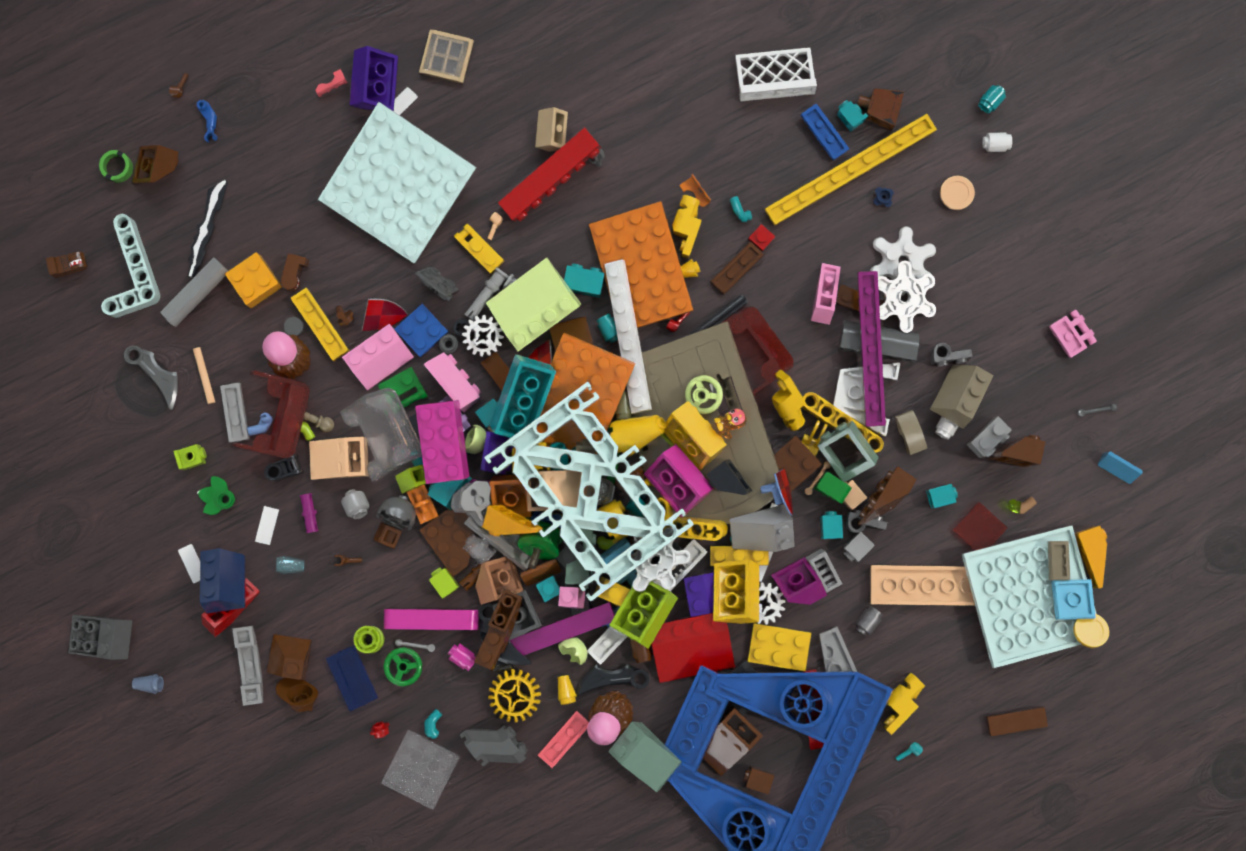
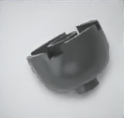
M399 495V497H390L382 502L376 516L378 519L380 516L383 517V522L389 526L403 530L404 527H409V531L414 526L416 511L409 502V498Z

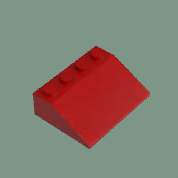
M713 613L664 622L652 642L659 683L695 676L701 665L713 671L735 667L727 622L713 621Z

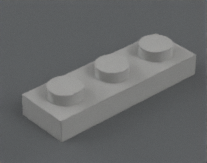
M241 383L220 386L229 442L250 440Z

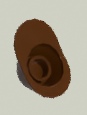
M283 678L276 685V694L288 703L293 711L311 712L313 710V705L319 694L317 688L303 679Z

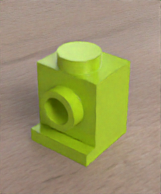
M195 444L173 451L179 470H187L206 463V451L201 445ZM189 453L193 454V458L191 460H189L188 458Z

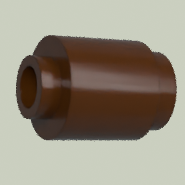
M630 640L633 658L636 659V663L652 660L651 646L647 649L639 643Z

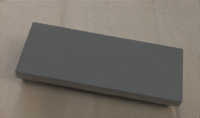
M843 320L838 350L862 354L859 322ZM881 326L882 357L911 363L915 362L919 348V333H906L899 329Z

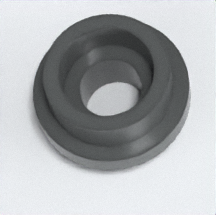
M444 335L439 341V347L444 353L451 354L457 350L458 340L453 335ZM447 341L452 342L450 348H447L445 345Z

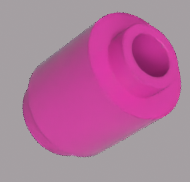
M454 644L448 652L450 655L449 660L463 670L469 671L475 663V654L462 644L458 646Z

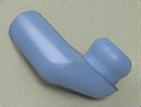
M262 413L258 425L247 427L249 436L266 433L272 424V416L269 413Z

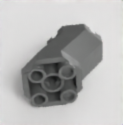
M503 725L498 730L467 728L460 734L461 738L465 736L467 739L464 741V744L477 761L483 760L482 766L489 762L521 763L527 758L528 749L522 741L520 743L515 738L517 734L511 726L506 728Z

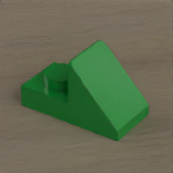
M826 472L814 489L842 504L852 487L831 473Z

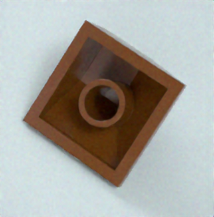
M161 145L140 146L132 183H154L171 173L178 164L179 152Z
M273 634L267 673L297 680L305 679L312 640Z

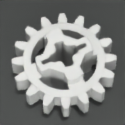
M482 315L481 320H479V317L475 316L474 322L468 320L470 326L463 327L467 332L462 333V336L466 337L462 342L469 344L466 349L472 348V354L475 355L478 351L482 357L484 352L489 356L491 355L490 350L496 352L495 346L502 345L499 342V339L504 338V336L499 335L502 328L496 327L499 324L498 322L492 323L493 317L486 320V316ZM478 323H486L489 326L481 328ZM471 329L474 331V339L472 341L470 340ZM479 331H488L485 336L487 338L486 340H478V337L480 336ZM493 331L495 332L494 342L491 340V333ZM482 343L485 344L488 348L480 349L476 346Z
M763 582L760 583L759 591L764 592L759 597V601L764 600L766 597V602L769 603V606L762 610V604H759V622L757 624L764 620L765 625H767L769 619L774 623L776 622L775 616L781 617L779 611L785 610L781 606V604L785 603V600L780 599L783 594L777 593L778 587L772 589L771 583L767 587L764 586ZM771 593L775 596L777 603L772 601ZM774 610L772 615L764 617L766 611Z

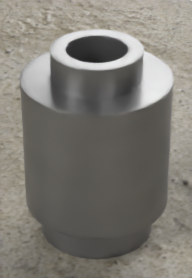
M870 606L864 610L855 622L857 625L856 630L864 636L866 634L871 635L882 621L881 617L883 615Z

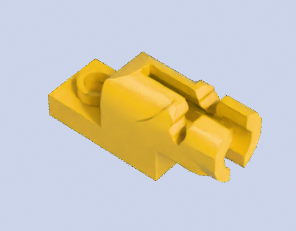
M683 195L680 206L684 209L677 210L672 229L673 234L687 239L682 241L680 251H683L681 257L689 259L702 220L695 218L698 214L700 201L694 197Z
M780 369L775 373L778 379L776 383L780 390L772 397L773 405L779 416L783 418L787 428H790L791 431H796L805 423L800 408L806 402L791 377Z
M910 673L904 679L907 687L899 684L893 690L887 704L896 714L890 715L885 720L883 728L891 735L919 707L912 699L918 697L925 685L913 673Z

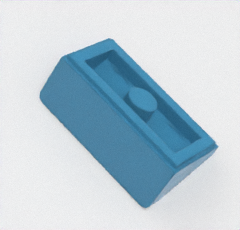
M1111 451L1103 453L1098 462V466L1128 484H1131L1143 473L1141 469Z

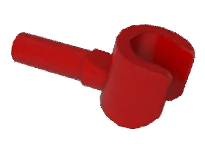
M690 312L682 314L677 321L670 319L666 329L676 332L679 325Z

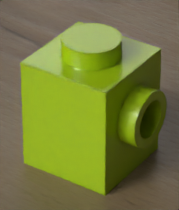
M423 465L409 468L395 476L402 494L426 484Z
M438 568L431 573L432 578L429 581L442 599L460 587L447 568L443 570Z

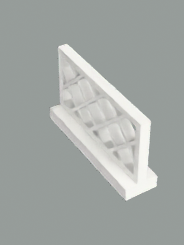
M810 48L740 54L735 57L740 101L815 94L817 84L814 77ZM807 54V60L804 64L795 58L798 55ZM785 56L789 59L788 63L785 66L777 61L779 57ZM761 58H767L771 61L766 68L758 63ZM748 60L752 65L745 69L741 66L740 61ZM792 62L800 67L796 73L788 69ZM773 64L782 69L777 75L769 71ZM754 66L763 71L758 77L750 72ZM804 70L809 73L810 79H802L798 75ZM784 71L792 76L789 81H783L779 78ZM765 73L773 78L770 83L760 80ZM747 75L755 80L751 85H743V79Z

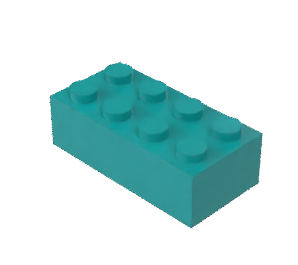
M515 354L490 423V427L495 434L512 438L540 417L556 374V370L552 365Z

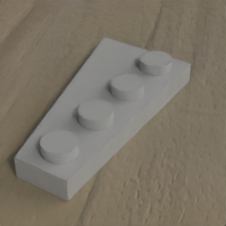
M472 516L468 517L464 523L466 526L523 571L528 568L531 556L524 553L517 544L521 536L518 534L490 535L488 530L477 525Z
M836 626L820 633L825 671L857 672L838 627Z

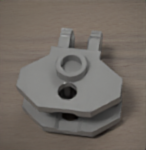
M474 481L473 483H466L453 494L451 508L455 513H466L467 516H472L477 525L481 527L484 517L480 512L485 516L487 508L491 503L489 501L491 487L488 482Z

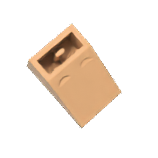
M348 437L309 441L311 480L369 476L367 438Z
M571 470L538 471L563 506L577 508L582 472ZM531 478L528 482L529 487L532 489L537 488L540 484L537 478ZM586 486L583 490L584 495L589 497V486ZM527 491L528 511L548 510L547 507L538 506Z

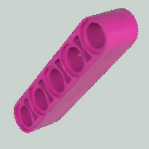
M384 609V629L478 630L479 625L478 610Z

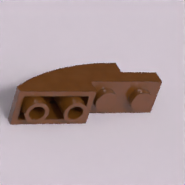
M504 589L488 624L490 627L474 660L475 663L492 671L494 670L500 654L505 651L521 606V596Z

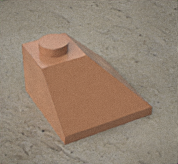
M507 557L481 564L476 582V590L481 604L500 599L504 589L514 594L523 591L516 564Z

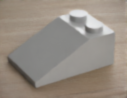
M784 504L729 519L733 549L778 552L794 547L793 519Z

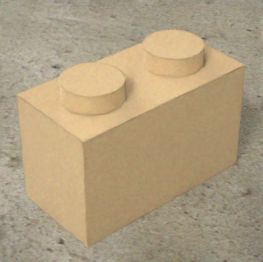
M555 107L539 110L536 148L551 152L557 151L565 145L568 112Z

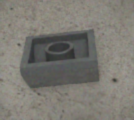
M526 590L517 593V595L522 597V601L509 641L542 626ZM497 604L492 605L494 611Z

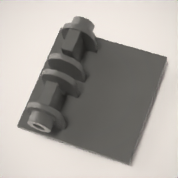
M429 266L415 273L419 276L421 283L428 288L430 287V290L435 289L434 293H438L437 295L444 301H450L453 297L452 294L459 291L453 281L445 279L440 275V271L434 267Z

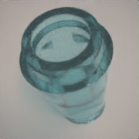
M284 555L277 557L276 572H281V574L304 572L305 560Z

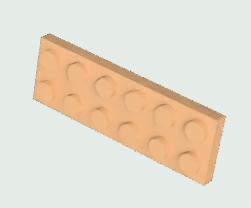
M870 565V604L975 606L966 569L963 566Z

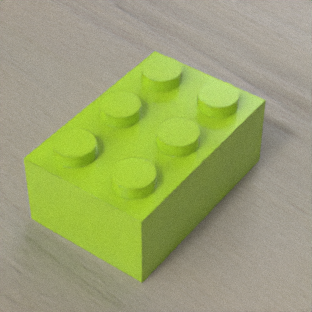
M652 581L642 592L636 591L632 586L611 621L610 626L649 649L678 597Z

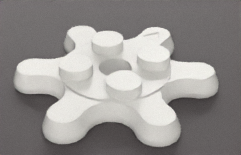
M907 226L902 227L899 231V239L895 243H889L882 237L874 240L873 247L881 253L882 262L873 266L870 271H878V277L888 276L894 280L898 274V259L900 256H905L911 264L912 276L920 279L926 274H931L925 270L923 263L925 259L935 255L936 248L930 243L921 247L916 246L912 241V229Z
M901 261L897 266L898 274L896 279L889 280L884 276L878 277L879 290L884 293L885 302L880 306V319H886L894 314L899 318V328L901 331L908 333L913 329V317L916 314L921 313L926 317H932L935 314V305L929 303L925 298L926 291L934 286L935 279L931 274H926L920 279L914 278L911 274V264L908 261ZM904 291L908 294L906 302L900 300L901 294Z
M671 527L663 531V535L666 537H670L673 534ZM634 536L636 542L642 538ZM674 540L635 568L637 570V577L633 581V588L638 592H642L651 581L658 580L664 589H673L676 585V579L672 575V570L677 565L689 563L691 559L690 553L687 550H674L672 547ZM638 549L634 554H631V558L635 561L639 560L642 556L641 551ZM655 556L660 557L658 565L651 564V559Z

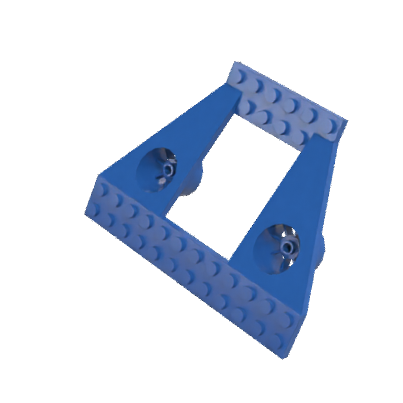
M701 665L665 743V746L682 761L667 781L672 784L729 851H820L888 703L893 688L860 672L719 674ZM806 684L811 686L808 694H803L800 685ZM795 688H798L800 696L797 698L791 696ZM814 688L819 692L821 697L814 699L811 696ZM790 698L795 700L794 707L791 708L789 706ZM822 699V710L815 707V701ZM804 700H806V704H808L807 707L803 706ZM729 701L824 743L793 814L697 771ZM796 709L799 712L797 718L793 715L791 710ZM813 710L821 713L815 721H813L810 714ZM803 713L807 714L810 723L800 721ZM743 811L754 813L751 820H746ZM738 813H740L743 821L741 824L734 821ZM756 816L761 819L762 825L757 826L754 822ZM733 825L737 827L735 834H733ZM763 826L765 830L764 837L758 834V828ZM736 835L741 840V842H738V840L735 837ZM755 837L763 840L759 847H755L753 841ZM749 840L751 847L744 846V841Z

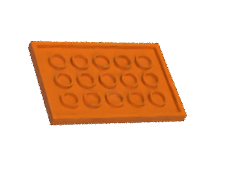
M661 201L589 224L603 273H605L604 278L608 292L609 286L605 264L621 259L625 260L637 328L694 311Z
M563 333L551 362L552 367L556 370V374L540 416L586 382H589L592 390L586 389L579 395L582 402L585 403L593 398L594 395L592 393L594 392L598 394L600 399L584 411L593 413L607 431L636 363ZM571 400L568 406L570 409L576 410L580 404L577 400ZM570 420L542 442L547 443V447H550L555 442H562L568 450H572L576 446V442H580L581 439H586V437L574 421ZM540 423L537 426L539 433H545L548 430V426L545 423ZM595 431L592 434V439L599 442L603 439V434L600 431Z

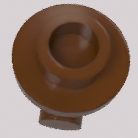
M342 306L335 308L340 326H346L353 320L354 312L352 310L345 312Z

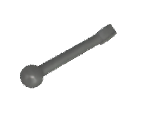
M1111 404L1107 407L1090 410L1080 409L1077 411V415L1083 417L1085 414L1116 411L1117 405Z

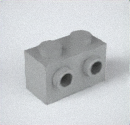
M997 416L990 420L966 445L979 458L989 457L996 451L994 447L999 442L1003 444L1010 437L1008 433L1011 429Z

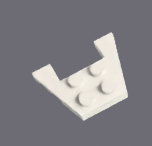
M900 363L883 364V378L896 381ZM862 367L840 369L833 406L865 426ZM886 419V426H871L867 428L881 436H886L890 419Z

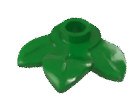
M212 476L211 487L203 488L197 492L200 499L206 503L203 512L209 515L218 514L222 509H229L235 503L234 494L228 490L227 482L220 477ZM225 496L229 498L227 503L223 502Z

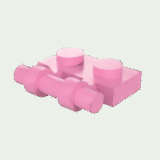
M1077 310L1070 313L1074 319L1071 322L1067 316H1064L1049 326L1069 358L1087 348L1084 340L1087 339L1090 345L1097 342L1093 336L1094 332L1092 329L1089 330L1084 322L1085 318ZM1077 325L1079 327V329L1083 333L1081 336L1078 334L1074 326Z

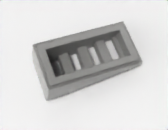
M819 549L806 557L820 578L826 593L842 585L825 550ZM824 564L827 565L826 567H824V568H822V569H820V570L818 571L817 568H819L820 566H822V565H824ZM828 571L831 572L830 574H828V575H826V576H824V577L822 578L821 575H823L824 573H826V572H828ZM834 577V581L827 585L825 584L826 581Z

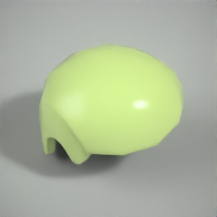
M473 425V428L467 433L465 440L467 453L477 454L483 451L486 439V431L483 427Z
M572 637L558 644L562 655L569 654L571 656L570 662H577L580 665L586 662L587 648L580 639Z

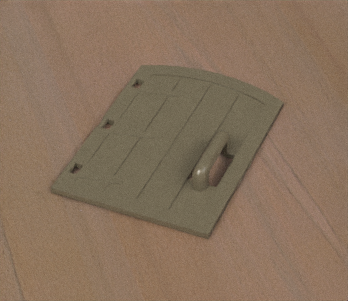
M728 321L643 352L642 358L652 410L633 414L632 418L658 415L666 422L672 412L686 403L685 391L688 383L693 378L701 375L710 376L720 382L729 411L736 408L741 409L730 378L732 377L745 414L744 422L739 425L729 423L732 419L722 423L718 409L709 414H700L711 424L713 430L722 436L727 444L722 452L700 472L708 480L709 478L706 474L725 460L730 459L753 491L746 495L718 491L714 488L684 517L721 520L729 524V519L754 513L774 499L772 492L762 494L760 487L776 483L774 474L779 472V468ZM702 381L704 388L712 393L709 385L711 383ZM696 384L693 386L691 391V398L693 403L695 402V400L693 399V392L695 389H697ZM701 392L702 398H705L704 392ZM708 399L699 407L709 408L715 403V399ZM715 418H720V422L718 423H722V431H719L717 423L714 420ZM661 436L647 444L648 450L644 452L642 448L639 450V457L644 456L647 460L642 464L644 472L648 470L664 451L671 448ZM651 485V492L656 497V499L662 496L659 493V491ZM677 522V528L679 530L683 526ZM695 524V529L701 530V527Z

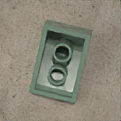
M632 721L608 751L622 766L656 792L662 788L682 763L642 722Z

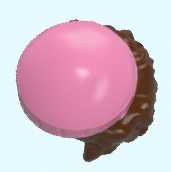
M272 332L266 336L262 346L263 353L267 358L269 367L272 368L275 374L287 377L288 379H295L303 375L304 371L309 370L311 352L298 336L287 335L283 332Z
M610 691L604 695H599L588 714L590 722L587 726L588 735L594 743L598 745L613 743L617 736L623 734L632 722L633 706L630 699H626L627 696L625 694H621L619 691Z

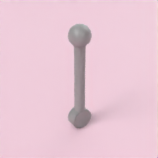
M401 639L395 641V645L398 647L402 645L428 649L429 652L435 650L434 644H415L403 642Z

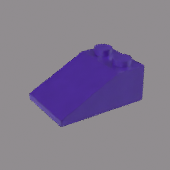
M714 572L683 578L690 617L713 613Z

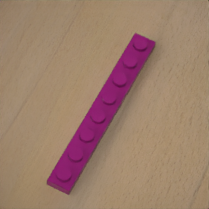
M878 271L858 272L865 427L886 426Z

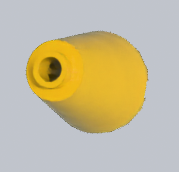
M658 415L616 420L610 424V428L613 427L610 437L618 446V453H625L634 445L640 450L664 433L666 423ZM633 451V452H632L630 455H628L627 457H630L631 455H633V454L636 453V452Z

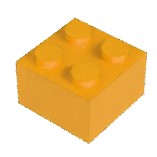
M257 252L225 273L244 303L250 308H253L283 287L265 260Z

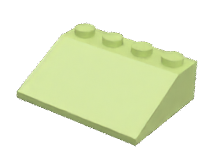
M545 258L487 301L486 304L516 350L520 351L580 307L581 302L549 259Z

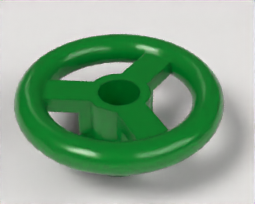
M396 648L387 655L384 661L385 676L394 685L409 686L416 682L421 675V658L410 648ZM398 654H409L416 662H411L407 658L401 659ZM392 658L397 663L396 669L398 672L395 678L389 669ZM401 663L406 664V670L400 668ZM416 668L413 677L408 680H401L403 674H407L411 669Z

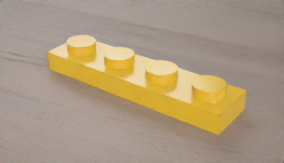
M308 288L291 297V300L332 361L337 360L350 351Z

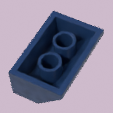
M220 548L200 552V604L206 614L245 608V555Z

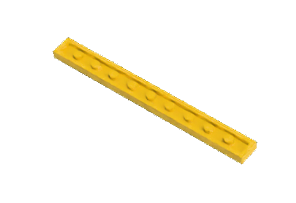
M925 114L765 208V211L775 226L924 139L937 129L928 114Z

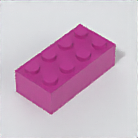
M459 400L415 406L426 484L468 478L469 469Z

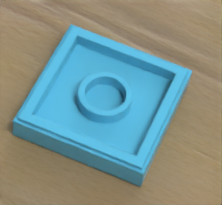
M1091 579L1051 581L1056 620L1096 618Z

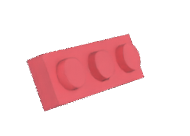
M576 711L540 751L538 756L553 768L586 731L589 721Z

